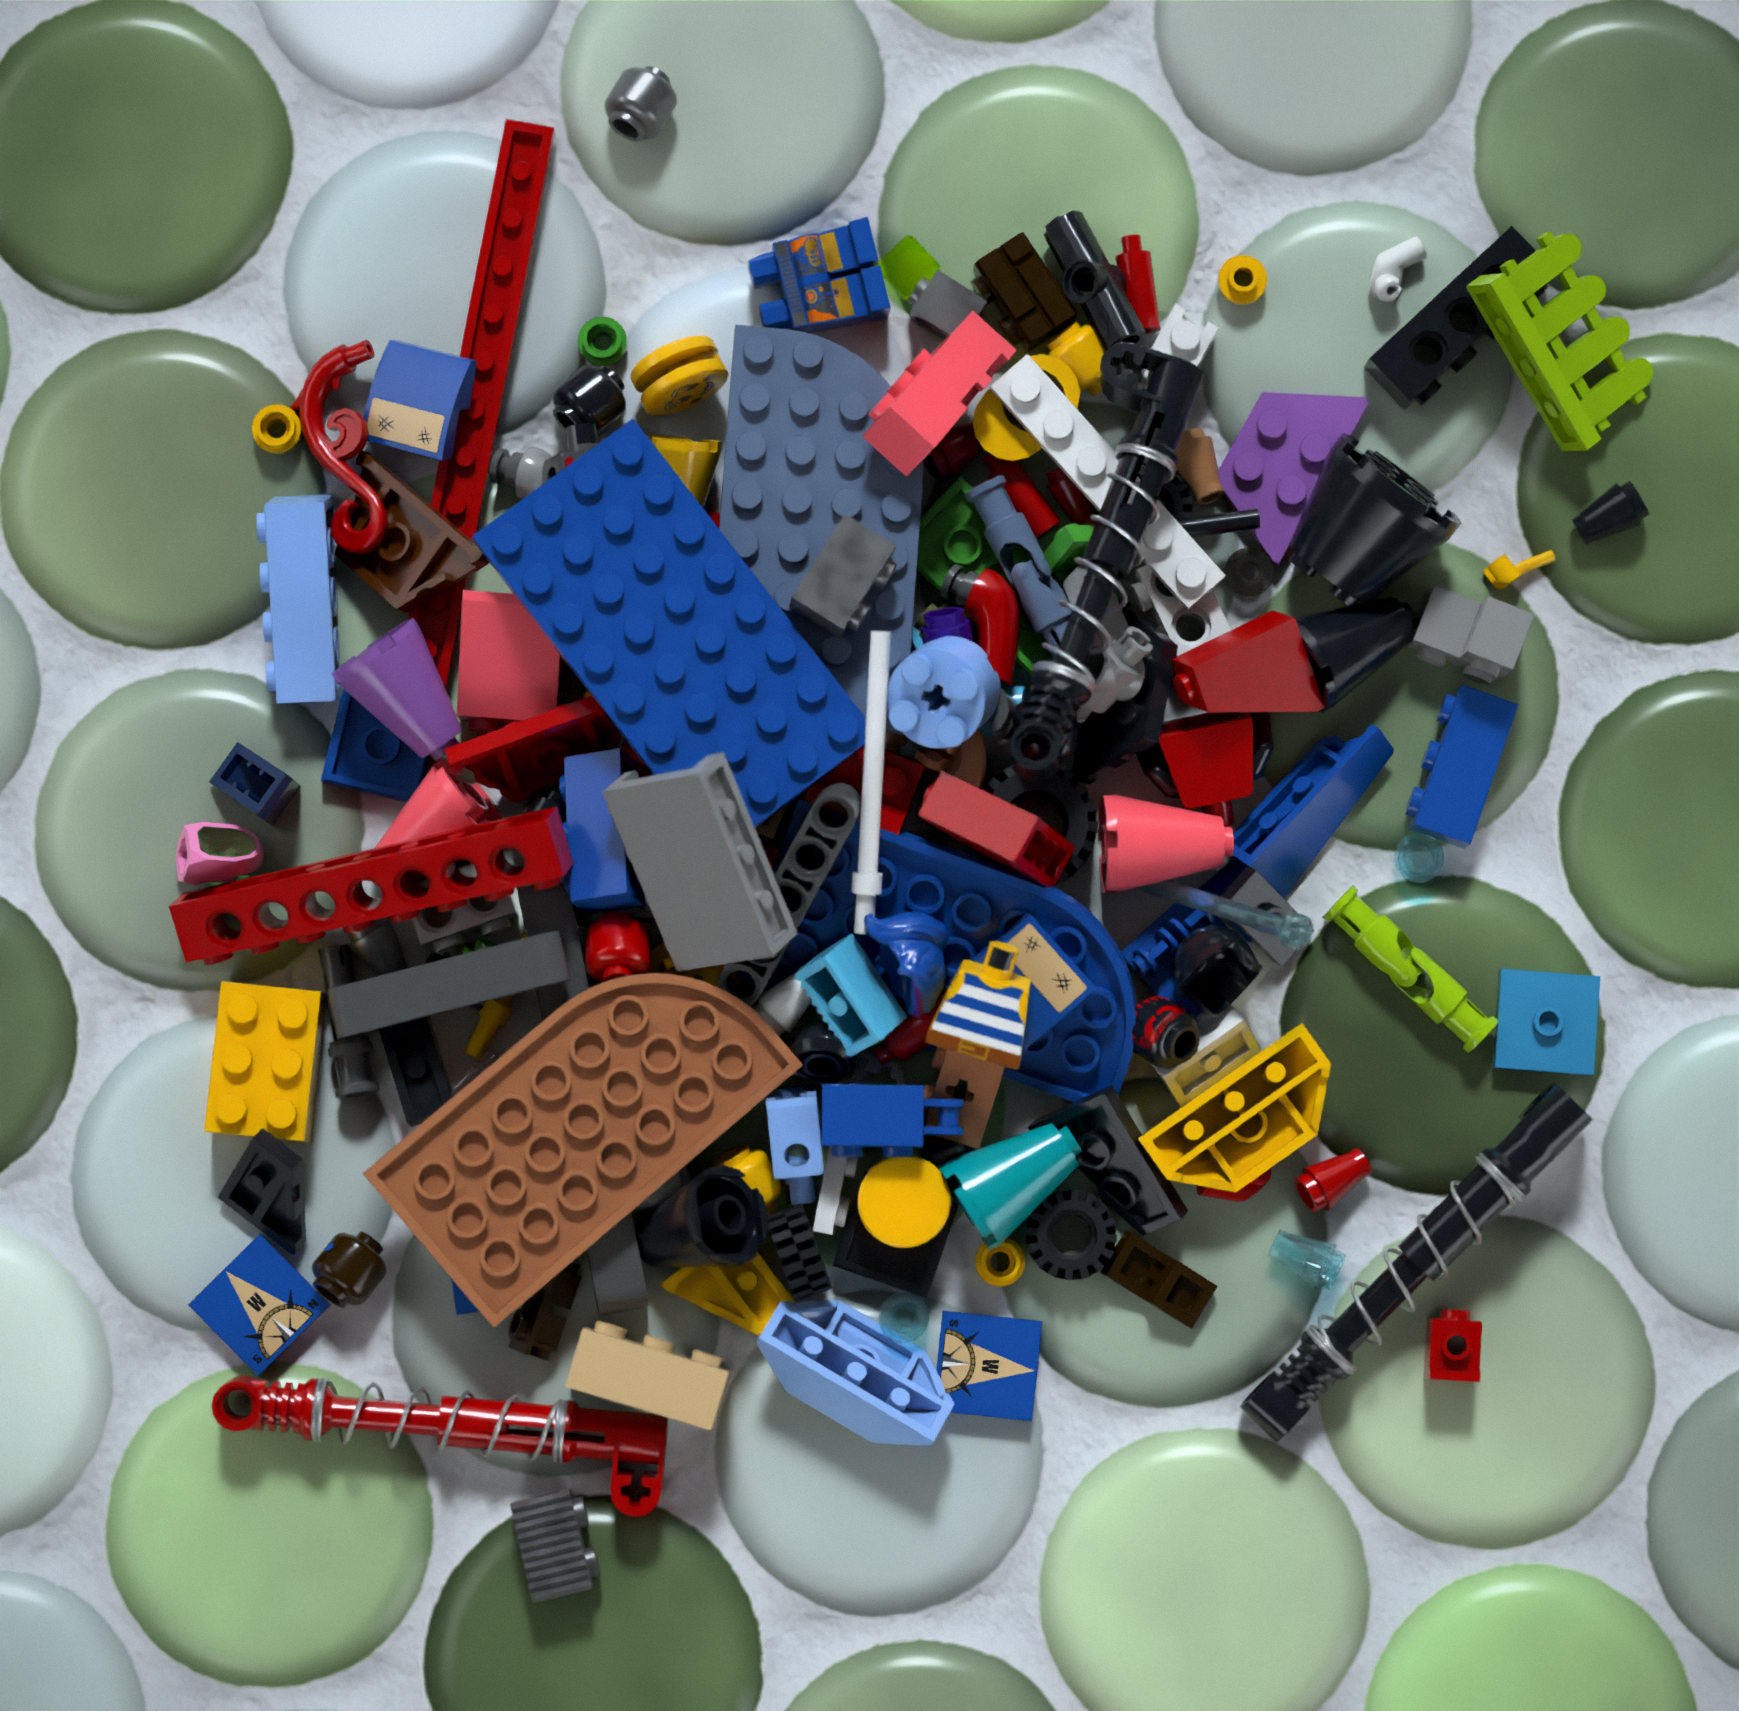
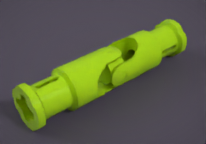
M1352 885L1323 915V918L1327 922L1333 920L1354 940L1353 946L1379 970L1387 973L1392 982L1436 1024H1445L1464 1042L1463 1049L1467 1053L1472 1051L1497 1025L1499 1020L1494 1016L1488 1018L1466 997L1468 992L1425 952L1416 948L1404 932L1385 914L1377 915L1357 896L1358 889ZM1424 971L1427 972L1434 989H1425L1415 985L1418 976Z

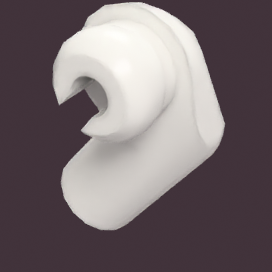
M1415 236L1380 253L1375 258L1369 285L1371 293L1376 299L1384 302H1392L1398 299L1403 289L1400 285L1404 269L1426 259L1425 249L1418 237Z

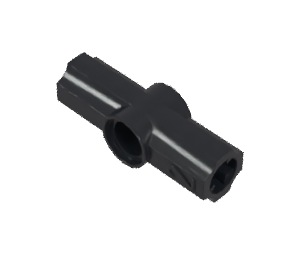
M1072 210L1065 215L1055 217L1045 226L1046 232L1043 236L1064 273L1062 287L1065 295L1070 301L1081 305L1090 324L1096 328L1105 351L1112 345L1120 342H1131L1140 345L1144 342L1143 336L1146 331L1125 294L1126 278L1124 272L1120 267L1108 262L1082 212Z

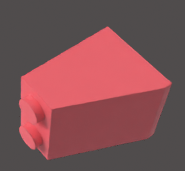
M463 590L456 713L459 720L468 722L467 729L493 732L497 730L498 724L507 725L511 722L523 721L561 705L565 660L515 595Z

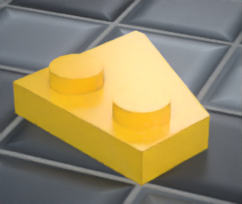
M758 1251L754 1254L757 1255L755 1258L738 1266L682 1267L661 1283L664 1290L756 1335H760L763 1332L780 1301H793V1303H797Z

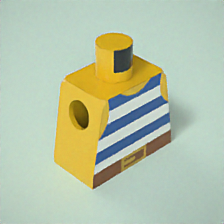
M990 941L983 964L971 960H962L930 1023L925 1043L1018 1070L1023 1048L1031 980L1027 977L1013 973L1019 953L1018 948L1004 942Z

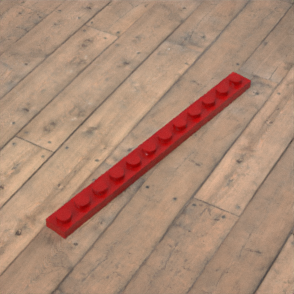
M510 119L505 121L460 351L461 357L477 360L470 409L459 410L453 459L439 460L431 505L471 540L479 528L555 136L554 127ZM469 576L410 611L408 620L414 618L420 626L446 692L460 626L463 590L467 589Z

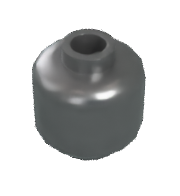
M651 66L645 68L633 67L623 71L605 100L604 106L606 115L609 118L610 127L623 138L637 142L642 139L658 136L676 107L677 98L675 91L670 85L669 77L663 71Z

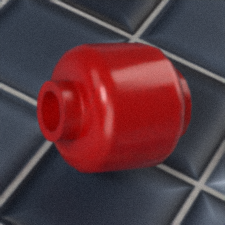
M624 912L607 913L595 921L586 932L585 967L590 977L599 983H603L624 976L647 974L650 968V933L647 927L631 914Z

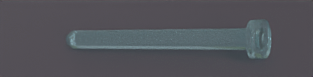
M1171 880L1138 888L1143 893L1279 936L1283 946L1294 950L1303 949L1309 943L1312 936L1313 925L1311 919L1294 912L1283 917Z

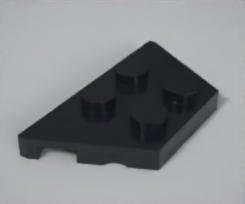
M1117 597L1119 604H1121L1123 598ZM1129 601L1125 607L1121 608L1128 626L1136 627L1143 631L1151 640L1149 644L1153 645V649L1142 658L1145 675L1139 692L1129 701L1121 702L1116 700L1104 713L1092 711L1084 721V726L1080 730L1072 769L1073 778L1079 783L1083 782L1090 785L1096 781L1095 773L1106 766L1118 768L1128 762L1135 753H1143L1159 742L1174 668L1171 659L1176 657L1178 645L1167 635L1159 633L1156 625L1147 617L1136 614L1130 608L1131 603Z

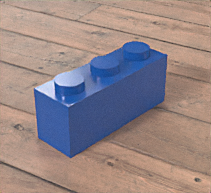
M1461 685L1455 691L1454 696L1446 693L1436 720L1444 724L1438 742L1429 741L1421 763V768L1428 770L1422 789L1414 786L1406 806L1405 815L1412 817L1409 830L1463 849L1471 844L1518 707L1517 703L1465 685Z
M620 748L564 757V774L559 779L560 794L564 803H566L567 822H564L562 825L573 860V865L564 875V888L570 902L587 913L645 905L643 889L633 865L627 857L625 846L615 822L608 812L607 803L602 794L603 790L625 772L636 771L638 773V762Z

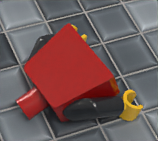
M1269 712L1203 713L1162 722L1158 744L1143 753L1137 752L1135 754L1143 774L1166 797L1179 798L1184 809L1202 806L1203 813L1222 817L1224 827H1228L1235 822L1231 800L1252 795L1253 782L1262 777L1274 749Z

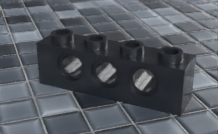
M1511 226L1369 358L1364 369L1404 410L1414 401L1420 406L1424 405L1442 387L1437 381L1441 375L1450 367L1456 373L1464 368L1478 354L1473 346L1485 334L1491 340L1495 338L1466 286L1481 275L1502 273L1499 267L1508 260L1514 259L1518 265L1536 250ZM1547 284L1534 293L1537 299L1549 287ZM1455 311L1465 312L1473 321V330L1469 332L1455 330L1450 324L1449 314ZM1420 344L1433 347L1437 352L1438 362L1434 365L1419 363L1414 356V347Z

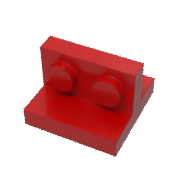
M864 747L811 786L806 792L804 801L814 804L824 787L840 782L853 787L860 798H862ZM888 749L884 750L880 828L899 834L905 824L925 766L918 760ZM828 801L824 803V808L848 816L846 807L840 802ZM860 811V814H859V816H858V818H857V820H859V821H860L861 811Z

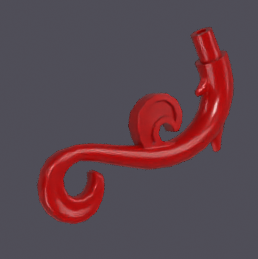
M368 340L361 341L350 347L342 344L323 355L310 370L301 392L290 406L294 412L300 410L303 436L311 453L320 465L369 505L370 521L363 530L355 531L352 528L351 518L354 510L358 508V503L349 499L345 500L337 508L331 522L332 537L336 544L346 552L355 554L369 552L379 545L387 532L389 523L387 511L380 497L345 462V460L358 455L367 444L368 425L359 412L347 408L337 410L329 417L326 425L328 429L332 431L339 430L340 432L338 439L332 442L326 433L323 418L326 398L332 387L334 391L339 390L341 380L345 375L354 372L356 365L374 358V349Z

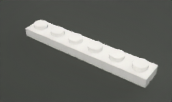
M1026 354L990 386V390L1100 512L1112 481L1106 474L1110 472L1115 473L1119 462L1114 454L1115 451L1035 361ZM1132 489L1128 500L1129 504L1133 502L1136 494L1135 489ZM1157 500L1156 505L1160 516L1155 523L1147 527L1140 547L1143 551V562L1188 611L1220 583L1226 575L1161 502ZM1153 511V514H1152L1150 520L1153 519V517H1154V515H1155V511Z

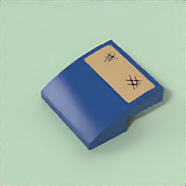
M389 340L377 367L366 403L364 419L367 421L369 431L367 441L438 460L453 459L459 410L470 409L477 360L398 340Z
M1028 913L1022 916L997 940L1019 949L1013 973L1031 980L1022 1051L1055 1026L1096 989L1093 983L1031 914ZM985 947L971 961L983 964L988 947Z

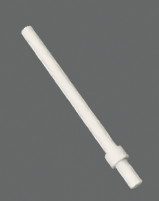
M871 631L858 869L852 872L851 893L856 894L854 933L865 934L864 917L867 914H872L875 917L876 895H880L882 891V873L878 872L891 645V632Z

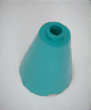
M1053 1123L946 1160L937 1168L945 1177L950 1191L972 1226L976 1225L983 1236L981 1237L982 1241L989 1250H992L1000 1245L1079 1165L1075 1155L1082 1150L1066 1126L1057 1130Z

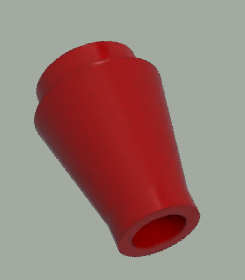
M1355 1148L1346 1154L1303 1167L1302 1174L1294 1179V1183L1302 1201L1312 1212L1316 1213L1321 1209L1329 1211L1363 1178L1370 1175L1372 1169L1361 1150Z

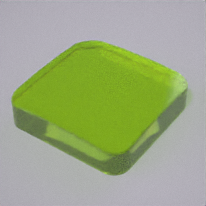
M910 235L904 237L877 264V266L880 265L883 278L906 300L909 299L916 285L923 277L930 281L936 271L940 270L939 263Z

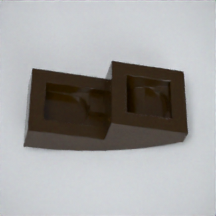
M1125 1230L1113 1250L1114 1253L1111 1259L1107 1261L1100 1273L1192 1329L1218 1286L1181 1262L1164 1254L1132 1232Z

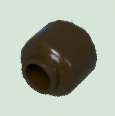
M362 1231L356 1237L344 1232L336 1234L312 1264V1272L316 1278L313 1286L322 1296L338 1307L344 1308L347 1303L355 1306L364 1303L387 1273L386 1264L380 1256L384 1250L383 1247L374 1238Z

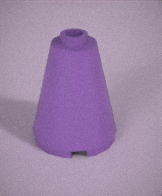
M411 618L369 644L368 648L356 657H351L332 673V676L346 692L420 758L431 754L436 761L446 755V748L459 744L455 736L462 731V728L420 626L414 618Z

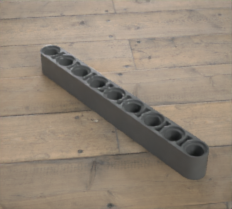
M561 877L562 882L547 889L533 890L531 884L517 887L526 938L559 930L571 977L569 981L536 989L542 1021L571 998L589 989L573 903L570 902L566 895L564 877ZM630 1212L586 1249L599 1316L649 1306L632 1212Z

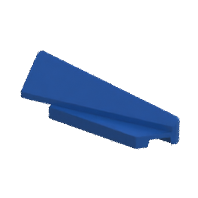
M1371 725L1367 726V730L1358 738L1342 741L1338 736L1333 735L1319 739L1233 831L1234 852L1233 856L1229 857L1232 861L1202 885L1196 893L1201 898L1204 896L1210 898L1218 908L1215 914L1235 932L1240 934L1245 941L1252 942L1244 931L1215 902L1247 866L1257 870L1284 899L1287 897L1392 756L1394 749L1377 726Z

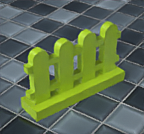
M1545 232L1536 239L1540 248L1518 265L1514 259L1508 260L1499 267L1502 273L1481 275L1469 283L1466 288L1561 451H1583L1590 449L1601 440L1598 432H1603L1610 426L1606 418L1628 400L1631 404H1639L1646 398L1642 389L1652 381L1654 370L1652 364L1647 359L1631 358L1625 360L1619 350V347L1627 342L1630 335V327L1627 321L1618 316L1607 317L1602 320L1595 306L1606 295L1604 281L1597 275L1578 278L1571 267L1580 258L1582 253L1580 239L1571 233L1559 234L1554 237L1552 232ZM1558 276L1565 289L1541 306L1534 293ZM1579 318H1582L1588 331L1565 347L1558 334ZM1606 359L1612 372L1589 389L1582 376Z

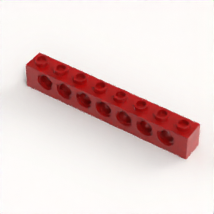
M556 806L184 892L168 907L186 963L203 959L205 965H213L232 958V952L250 949V953L253 955L271 951L279 947V942L296 938L298 944L310 943L325 937V931L343 927L344 933H354L372 926V920L390 917L393 923L402 922L418 916L420 909L437 906L439 912L454 910L467 904L466 899L484 895L486 901L499 900L512 895L514 888L530 884L533 890L547 889L562 882L561 877H564L573 865V860ZM513 848L519 851L524 858V866L510 864L504 857L503 849ZM465 859L470 861L476 869L477 876L467 877L463 875L457 868L456 860ZM409 870H418L424 873L428 878L429 887L421 888L416 886L410 879ZM362 881L375 883L381 890L382 898L376 899L368 896L363 889ZM316 892L327 893L333 899L335 909L322 907L316 899ZM269 902L282 905L287 912L288 920L276 918L270 911ZM223 913L234 915L241 924V930L237 931L229 928L223 920Z

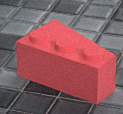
M972 310L932 354L924 348L910 362L902 375L887 390L884 397L868 413V416L874 422L862 437L907 477L938 445L968 409L967 406L976 394L986 388L992 380L991 377L1017 350Z

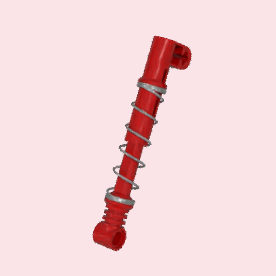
M247 1375L235 1376L225 1382L214 1394L211 1404L212 1414L217 1423L231 1431H244L246 1429L263 1430L265 1424H268L269 1431H276L279 1425L281 1432L288 1433L291 1426L293 1427V1433L301 1434L307 1441H318L320 1443L332 1427H337L343 1445L348 1443L353 1429L385 1432L390 1449L396 1446L400 1434L406 1433L432 1436L433 1445L437 1453H440L445 1446L481 1449L484 1457L489 1456L492 1450L528 1453L531 1461H535L539 1454L552 1455L553 1461L555 1463L559 1461L560 1464L562 1462L571 1463L575 1458L613 1461L610 1487L611 1500L619 1511L632 1517L644 1516L651 1512L658 1504L663 1488L669 1418L657 1414L581 1408L576 1401H568L567 1399L564 1401L560 1399L554 1405L522 1403L520 1397L515 1394L507 1401L476 1399L473 1393L468 1390L460 1395V1397L442 1396L441 1405L431 1403L428 1392L421 1386L412 1392L407 1402L385 1400L381 1388L375 1382H372L364 1389L360 1398L338 1396L336 1387L328 1378L324 1380L321 1377L319 1379L311 1378L305 1384L298 1383L297 1389H294L292 1382H286L284 1388H281L280 1381H273L272 1387H269L268 1380H258ZM374 1387L378 1391L380 1399H368L365 1397L370 1388ZM242 1391L250 1397L252 1401L250 1414L241 1416L231 1411L228 1405L230 1392ZM419 1391L423 1392L427 1404L413 1402ZM509 1425L523 1426L524 1430L511 1429ZM528 1426L540 1427L544 1429L543 1431L529 1430ZM343 1428H348L346 1437H344ZM549 1428L554 1429V1432H548ZM568 1431H586V1432L605 1433V1437H603V1436H592V1435H580V1434L567 1433V1432H568ZM390 1432L395 1433L393 1442L391 1441ZM620 1461L658 1464V1471L644 1470L642 1486L650 1488V1491H644L641 1499H633L632 1491L623 1487L630 1485L634 1469L619 1468Z

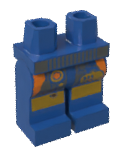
M868 217L850 221L846 226L817 234H808L789 241L774 242L772 244V252L764 253L748 260V270L753 288L758 289L779 284L783 298L759 304L763 327L815 333L889 318L891 307L880 265L877 266L878 255Z

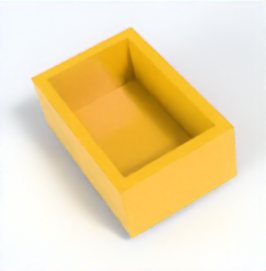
M221 981L204 1126L205 1132L254 1137L263 1128L278 1140L311 1143L327 1003L325 993L313 990Z

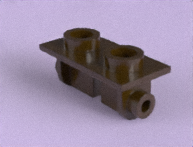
M571 1262L526 1300L522 1308L514 1313L509 1326V1337L511 1338L509 1348L547 1361L551 1352H557L567 1319L550 1313L553 1304L571 1309L582 1276L577 1275L580 1265Z

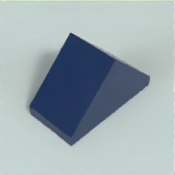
M239 742L236 743L209 781V783L271 826L274 825L301 787L289 775Z

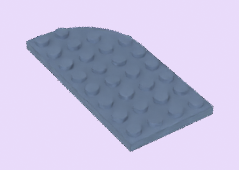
M735 325L719 530L866 718L871 631L891 632L888 684L896 667L911 654L922 501V461L906 477L862 437L874 422L868 416V413L884 397L891 386L870 364L857 354L835 342L806 332ZM846 514L896 545L890 560L897 563V567L882 590L875 585L870 590L864 602L871 605V608L858 629L854 631L847 627L839 639L789 608V604L794 592L843 515ZM887 703L885 734L904 735L890 723Z

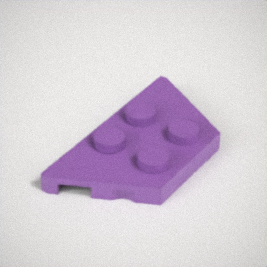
M1261 393L1218 471L1221 485L1225 491L1224 497L1230 500L1237 512L1258 509L1260 528L1250 531L1265 551L1268 561L1274 566H1278L1290 545L1292 536L1331 447L1342 433L1352 434L1370 400L1364 397Z

